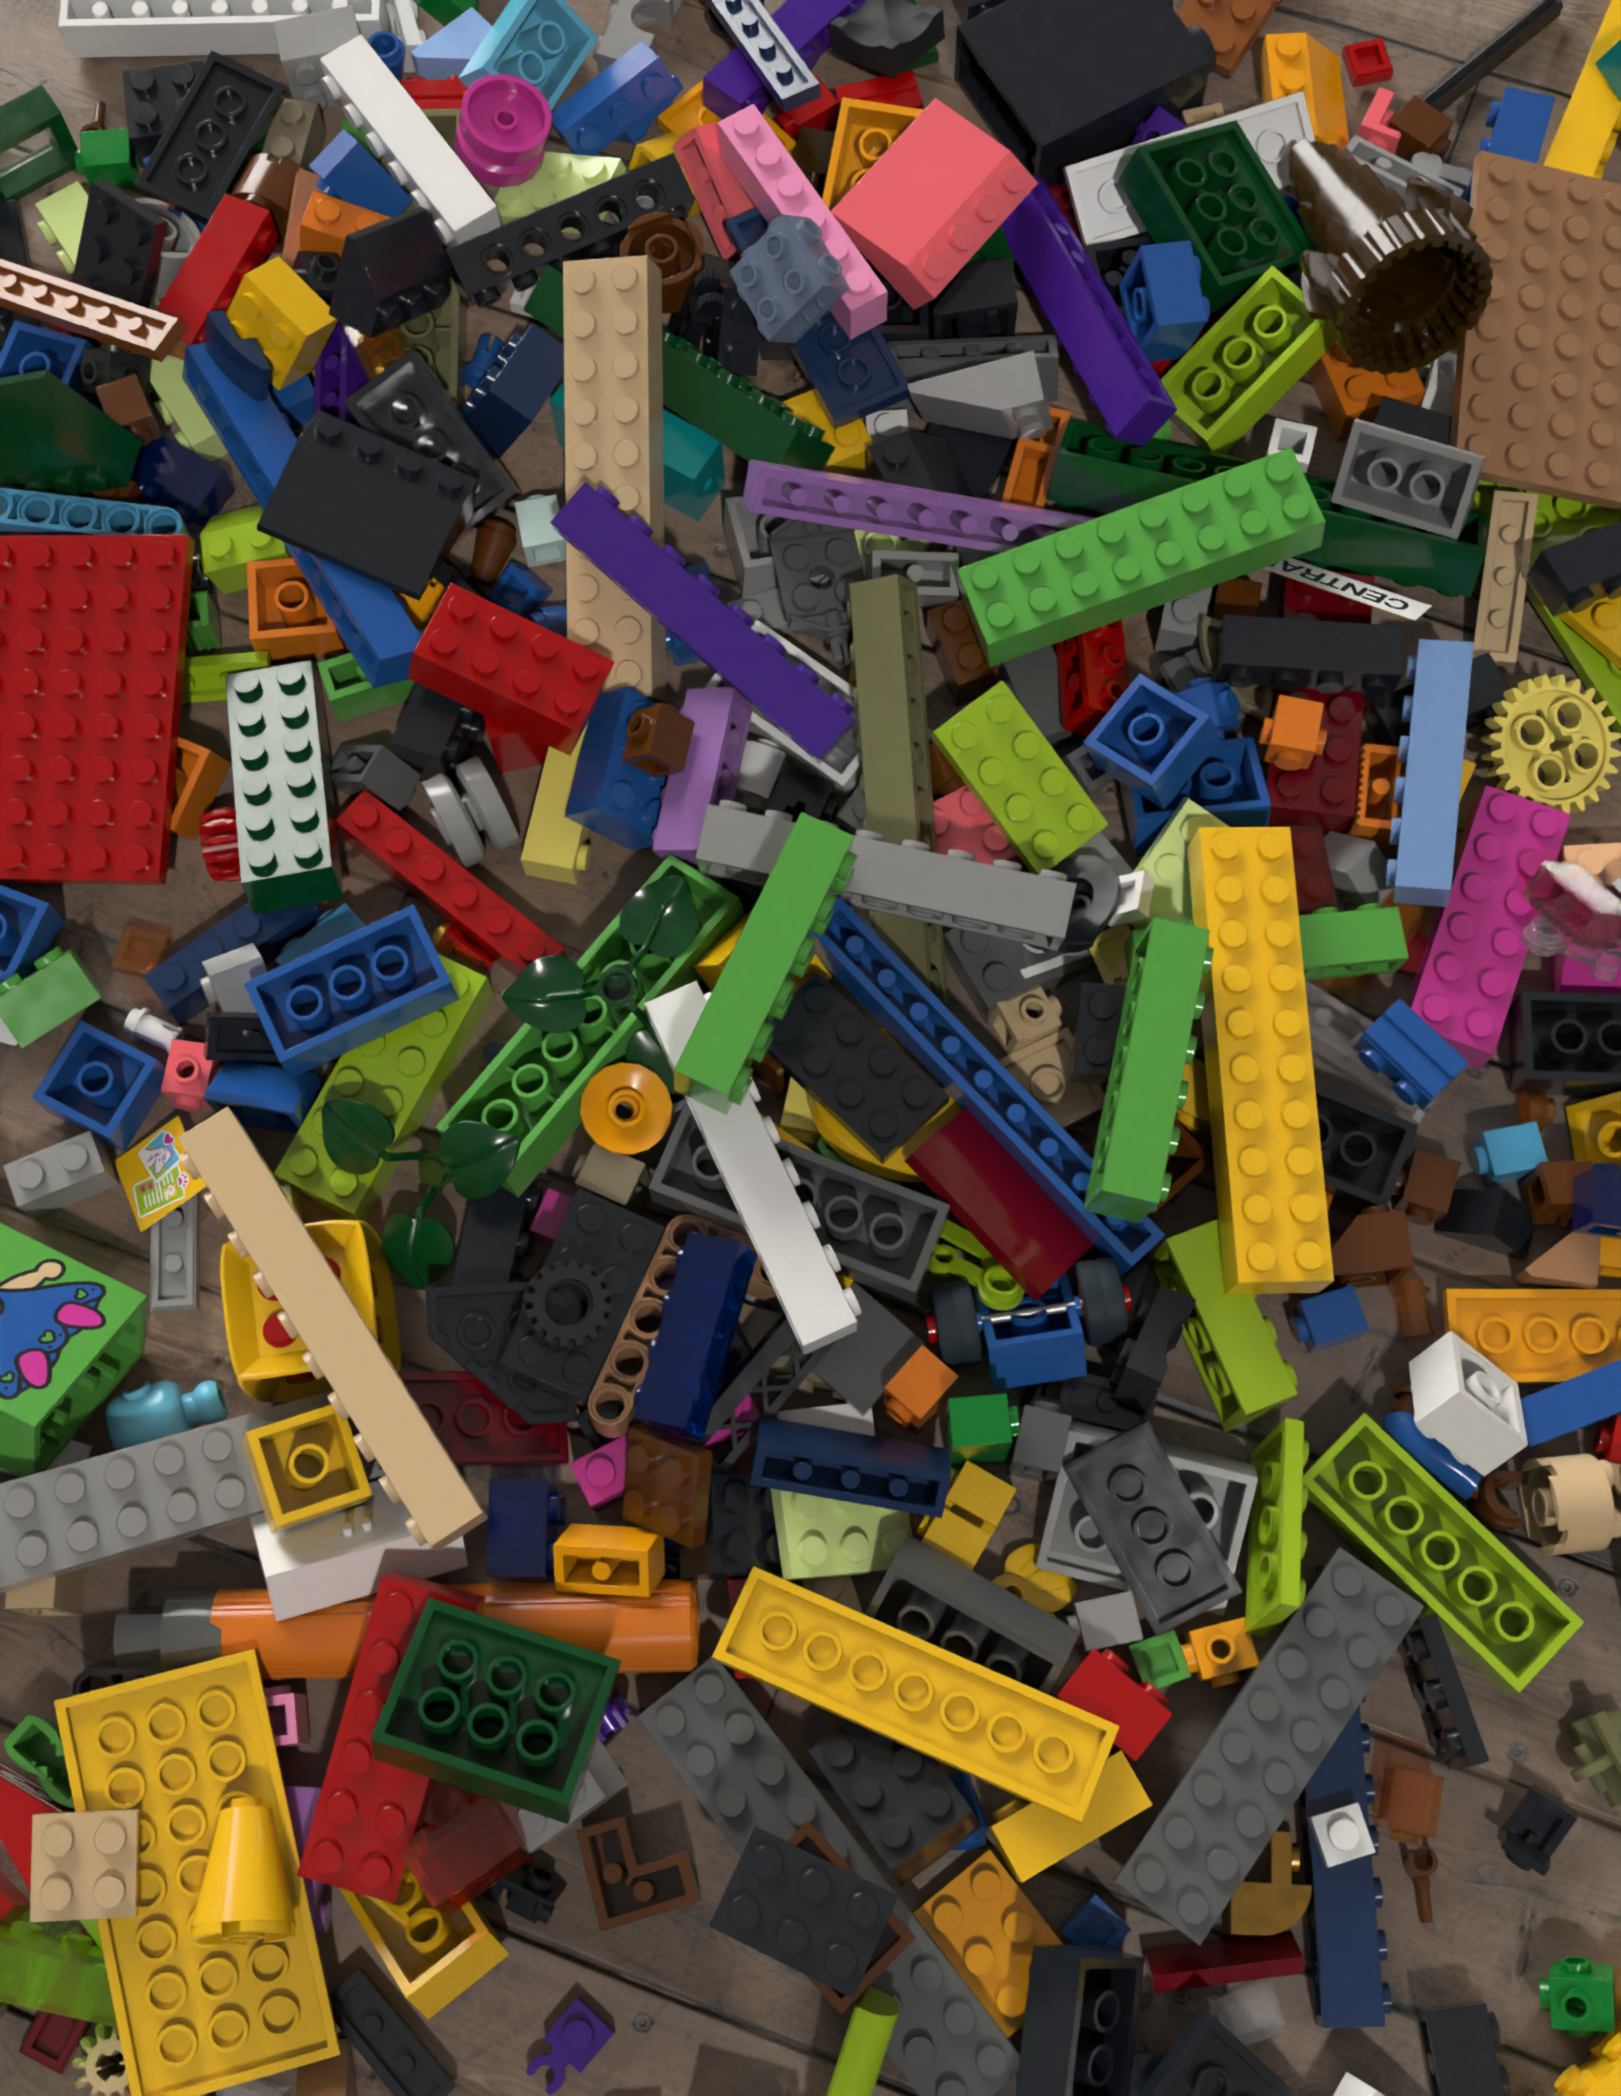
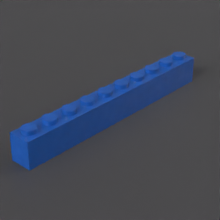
M203 343L186 346L182 378L264 510L297 442V438L290 429L288 418L283 412L280 413L271 398L269 388L266 400H255L225 376L212 360ZM283 542L373 689L407 680L413 651L423 633L420 630L417 631L410 620L404 602L395 596L391 588Z
M839 897L834 905L833 910L835 912L824 936L822 937L815 933L813 937L817 940L813 949L814 953L962 1110L966 1107L1094 1244L1093 1247L1103 1257L1114 1258L1119 1273L1123 1276L1165 1234L1148 1216L1138 1224L1083 1211L1093 1159L844 900Z

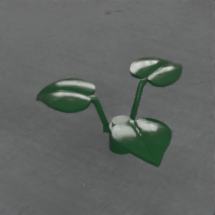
M670 876L646 885L635 893L624 906L619 921L620 933L626 941L641 945V947L632 959L625 963L623 968L615 967L606 970L600 976L598 985L589 989H583L584 975L576 963L559 955L544 956L529 964L516 980L503 991L501 997L506 1006L519 1019L534 1028L549 1033L568 1032L584 1022L587 1010L583 998L600 995L606 1003L612 1006H627L646 1029L634 1034L627 1046V1063L640 1064L653 1071L667 1086L668 1091L679 1093L674 1091V1073L649 1019L634 1001L639 992V985L637 979L632 974L634 968L646 956L649 949L659 957L670 958L686 951L695 939L698 925L697 914L685 880L681 876Z
M349 1098L333 1099L325 1102L322 1107L324 1146L332 1162L343 1171L350 1174H367L377 1167L380 1158L388 1162L419 1161V1176L425 1184L430 1186V1191L417 1207L415 1217L406 1212H397L389 1217L382 1232V1248L387 1262L399 1278L416 1289L425 1290L448 1271L455 1256V1241L449 1228L439 1219L433 1217L424 1218L425 1211L435 1197L443 1191V1187L450 1182L453 1183L457 1193L465 1198L482 1199L494 1193L505 1182L515 1165L520 1149L521 1136L501 1131L482 1122L461 1121L453 1124L444 1132L439 1147L431 1152L420 1149L413 1152L393 1153L385 1149L394 1141L395 1129L388 1117L378 1108Z

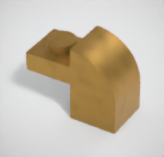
M1276 1831L1266 1845L1265 1882L1242 1881L1225 1907L1226 1933L1261 1936L1278 1934L1297 1923L1306 1911L1311 1897L1312 1885L1292 1884V1874H1299L1300 1848L1298 1843H1292V1832Z

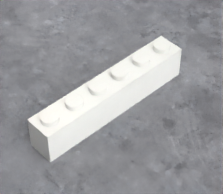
M362 34L320 58L325 75L321 78V83L327 95L333 102L339 99L343 104L344 114L355 130L361 128L366 134L365 140L372 153L377 158L383 156L388 162L387 168L392 178L401 187L406 185L411 192L409 195L413 199L412 202L415 208L421 206L428 211L430 218L434 221L432 223L437 235L444 245L451 243L452 246H456L501 226L496 204Z

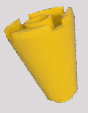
M244 1797L231 1800V1808L223 1809L220 1812L190 1928V1940H196L198 1944L247 1945V1941L264 1938L263 1943H273L294 1938L296 1923L273 1810L269 1807H263L261 1798Z

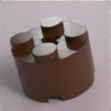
M259 153L250 158L231 196L270 211L278 233L277 245L273 252L280 254L283 253L295 175L300 168H304L281 157L279 163L267 160L269 154Z
M649 213L636 219L628 227L627 235L623 242L621 240L619 254L620 257L647 255L662 270V314L678 312L694 277H696L698 272L706 270L703 238L698 228L686 218L684 222L680 219L672 218V213Z

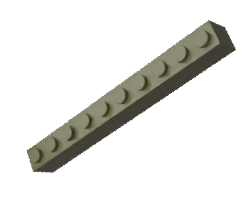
M899 574L850 583V599L847 602V613L853 628L850 656L856 669L857 686L854 688L853 698L855 706L859 711L860 724L856 740L858 749L862 754L863 773L860 776V789L865 798L866 806L863 830L882 834L884 836L883 842L902 845V840L923 842L930 846L929 852L937 853L917 583ZM870 910V924L875 934L949 1010L943 926Z

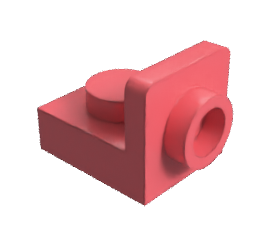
M1379 87L1364 117L1358 136L1395 155L1401 133L1388 128L1390 120L1396 113L1389 110L1394 92Z

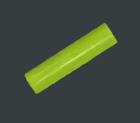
M871 1986L862 1993L854 2008L826 2096H872L900 2011L898 2002L889 1994Z

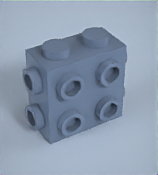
M783 214L774 219L769 224L768 231L754 245L748 247L742 253L739 262L729 271L738 286V294L748 304L757 320L758 330L769 342L796 343L850 289L842 275L840 263L830 254L821 238V229L808 217Z

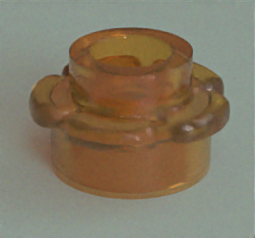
M1544 1089L1538 1092L1524 1091L1518 1102L1517 1114L1519 1124L1537 1121L1539 1132L1541 1133L1546 1125L1553 1123L1556 1112L1554 1099L1547 1097Z

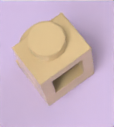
M1038 987L1011 1001L997 1002V1006L987 1022L1005 1054L1010 1055L1059 1031L1063 1025L1060 1021L1063 1019V1009L1059 1000L1054 995L1046 996L1042 987ZM1026 1012H1030L1033 1018H1031Z

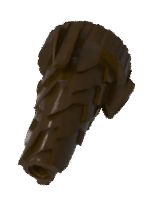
M1306 139L1296 143L1289 153L1291 191L1298 200L1299 209L1297 212L1301 216L1305 232L1317 250L1306 249L1299 257L1302 269L1301 284L1308 316L1314 319L1327 320L1330 331L1352 362L1357 366H1363L1366 371L1372 373L1377 371L1380 374H1391L1393 372L1400 374L1409 372L1413 368L1419 369L1457 346L1461 342L1466 330H1472L1477 323L1478 317L1483 314L1487 306V298L1492 290L1493 269L1489 265L1491 261L1488 254L1476 240L1478 236L1469 226L1473 212L1471 205L1466 200L1440 187L1433 186L1417 176L1408 180L1404 200L1397 189L1389 192L1369 165L1364 164L1360 166L1346 146L1338 148L1336 144L1327 145L1320 141L1310 142Z

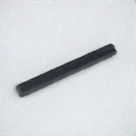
M1539 1L1421 99L1439 112H1443L1559 17L1561 9H1563L1562 1Z

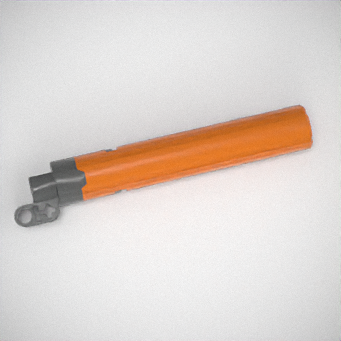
M662 1579L650 1597L555 1591V1582L442 1584L485 1596L486 1600L481 1615L621 1660L618 1673L693 1672L699 1665L700 1601L698 1585L693 1579ZM267 1587L171 1589L166 1596L164 1606L129 1607L116 1615L113 1634L115 1660L99 1661L78 1674L72 1682L71 1696L93 1691L91 1688V1678L93 1675L103 1678L109 1687L256 1649L263 1681L306 1678L308 1680L353 1679L377 1593L276 1622Z

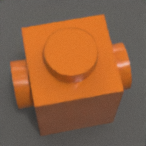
M1279 695L1272 718L1265 717L1261 728L1259 744L1267 745L1264 761L1275 763L1278 768L1295 771L1300 768L1308 770L1314 754L1322 755L1326 742L1327 729L1320 728L1324 703Z

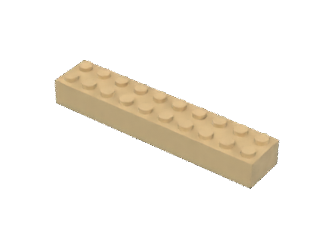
M647 255L564 261L563 323L566 503L585 482L595 491L601 485L620 502L616 509L628 520L633 515L641 519L654 532L650 539L663 549L665 547L662 270ZM566 541L567 639L615 661L602 694L628 687L655 703H666V629Z

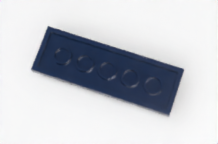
M757 207L725 220L726 231L740 257L748 247L754 245L768 231L769 226ZM828 310L796 343H787L834 430L911 397L908 389L909 382L877 326L850 340L833 314Z

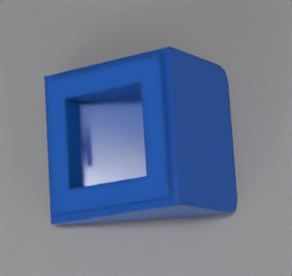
M511 562L488 596L499 606L526 618L550 596L553 589L528 568L527 565Z

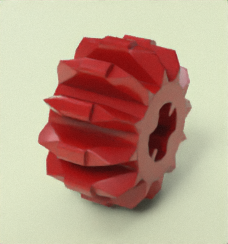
M227 806L204 812L199 820V834L206 870L215 882L239 881L241 876L235 808Z

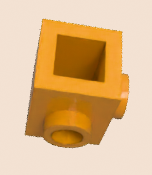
M1245 1617L1189 1631L1184 1635L1186 1644L1180 1645L1188 1673H1195L1197 1683L1210 1680L1212 1689L1240 1682L1238 1672L1253 1669L1259 1664L1250 1634H1245Z

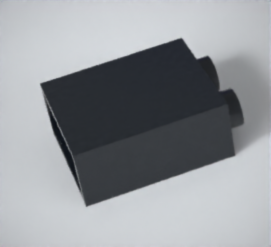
M1008 0L957 26L955 81L996 140L1009 149L1031 175L1043 179L1047 187L1059 186L1066 182L1063 168L1129 147L1134 140L1137 128L1142 122L1150 118L1158 105L1178 120H1180L1183 110L1201 107L1208 74L1216 68V54L1208 34L1199 25L1186 28L1173 10V0Z

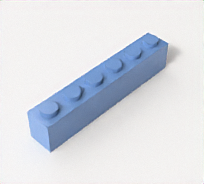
M1419 639L1417 656L1408 655L1406 682H1415L1413 696L1404 695L1402 722L1411 723L1410 735L1400 736L1398 762L1407 763L1405 777L1396 776L1394 803L1403 804L1401 818L1392 817L1390 845H1399L1397 860L1388 859L1385 885L1394 887L1393 903L1449 907L1474 642Z

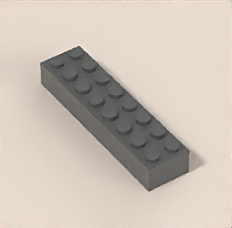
M1339 1547L1333 1552L1306 1592L1301 1607L1291 1614L1112 1881L1196 1944L1201 1945L1424 1606Z

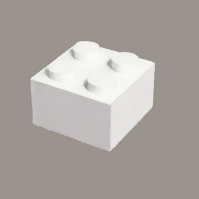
M1449 1331L1409 1362L1410 1390L1413 1397L1415 1425L1424 1436L1429 1439L1435 1438L1448 1448L1459 1463L1463 1465L1468 1464L1481 1475L1486 1476L1528 1446L1518 1383L1455 1333Z

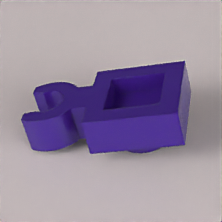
M616 1686L613 1687L598 1734V1738L602 1743L606 1741V1737L625 1727L629 1722L626 1715L631 1710Z
M577 1997L543 2037L553 2047V2050L550 2053H544L534 2058L528 2065L526 2073L531 2077L541 2065L550 2066L554 2071L555 2077L545 2091L551 2095L563 2085L566 2078V2067L569 2063L581 2073L616 2031L584 2000Z

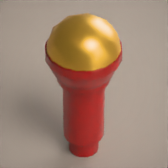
M450 922L441 923L433 932L432 940L439 951L456 953L477 968H483L487 972L493 967L495 960L490 958L487 952L465 939V935L462 934L455 924Z

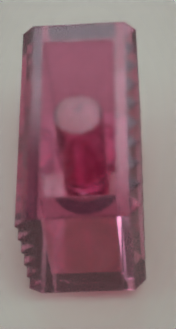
M1547 860L1541 863L1523 894L1524 901H1529L1530 906H1535L1536 911H1541L1542 916H1547L1548 921H1553L1554 926H1559L1560 931H1565L1566 936L1572 937V942H1578V947L1619 948L1621 945V900L1576 863L1572 865L1570 862L1568 864L1565 862L1559 863L1558 861L1554 863Z

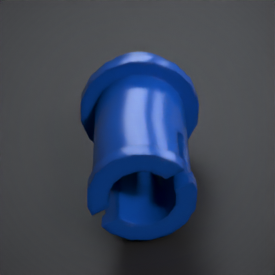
M491 335L479 337L471 362L467 363L463 368L464 382L471 389H476L487 367L504 346L498 338H494L492 346L488 351Z

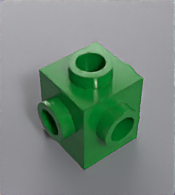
M1566 1956L1560 1958V1962H1551L1548 1979H1540L1541 2011H1550L1551 2029H1562L1566 2035L1580 2038L1594 2036L1596 2031L1615 2033L1617 2008L1614 1965L1591 1964L1590 1959L1581 1956Z

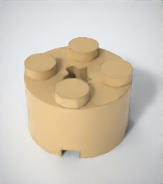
M1585 1453L1529 1459L1524 1463L1521 1472H1530L1528 1483H1523L1519 1486L1520 1513L1528 1538L1537 1537L1543 1546L1535 1548L1540 1555L1553 1556L1600 1551L1609 1546L1612 1538L1621 1537V1515L1614 1508L1611 1491L1614 1484V1473L1611 1464L1607 1460H1597L1593 1455Z

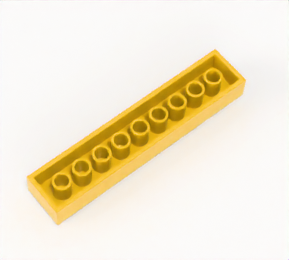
M1199 827L1187 847L1193 923L1196 927L1210 930L1207 946L1214 949L1209 972L1207 975H1201L1199 991L1205 992V1002L1201 1018L1225 1295L1319 1293L1334 1281L1290 827Z

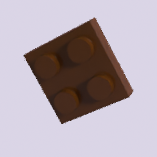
M644 1423L629 1427L622 1518L691 1549L704 1545L706 1541L713 1451Z

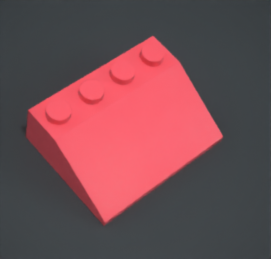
M935 98L831 210V213L856 247L911 308L915 310L938 296L1038 182L1009 149Z

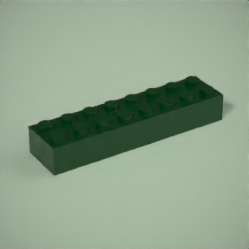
M547 265L523 310L562 337H564L563 272ZM662 324L663 404L748 462L751 459L816 471L823 470L836 448L823 439L826 432L824 429L805 418L801 419L793 414L794 410L773 397L769 398L761 393L762 389L741 376L739 378L730 372L731 368L711 356L707 357L699 352V347L681 336H675L669 332L670 328Z

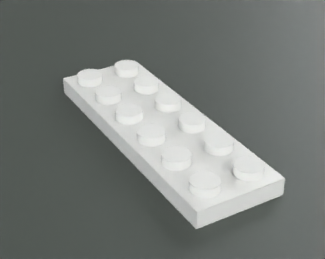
M1301 91L1064 167L1063 172L1084 250L1086 245L1112 242L1148 231L1118 181L1137 147L1237 120L1277 188L1289 186L1290 149L1303 139L1310 142L1315 141L1304 92Z

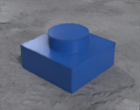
M1093 1890L1059 1926L1060 1930L1075 1945H1100L1114 1949L1132 1930Z

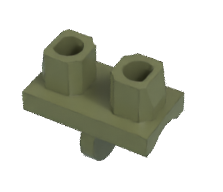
M1603 1710L1577 1719L1567 1725L1577 1746L1573 1747V1750L1581 1763L1570 1774L1575 1782L1589 1778L1597 1794L1604 1793L1609 1805L1615 1807L1621 1804V1710L1606 1713Z

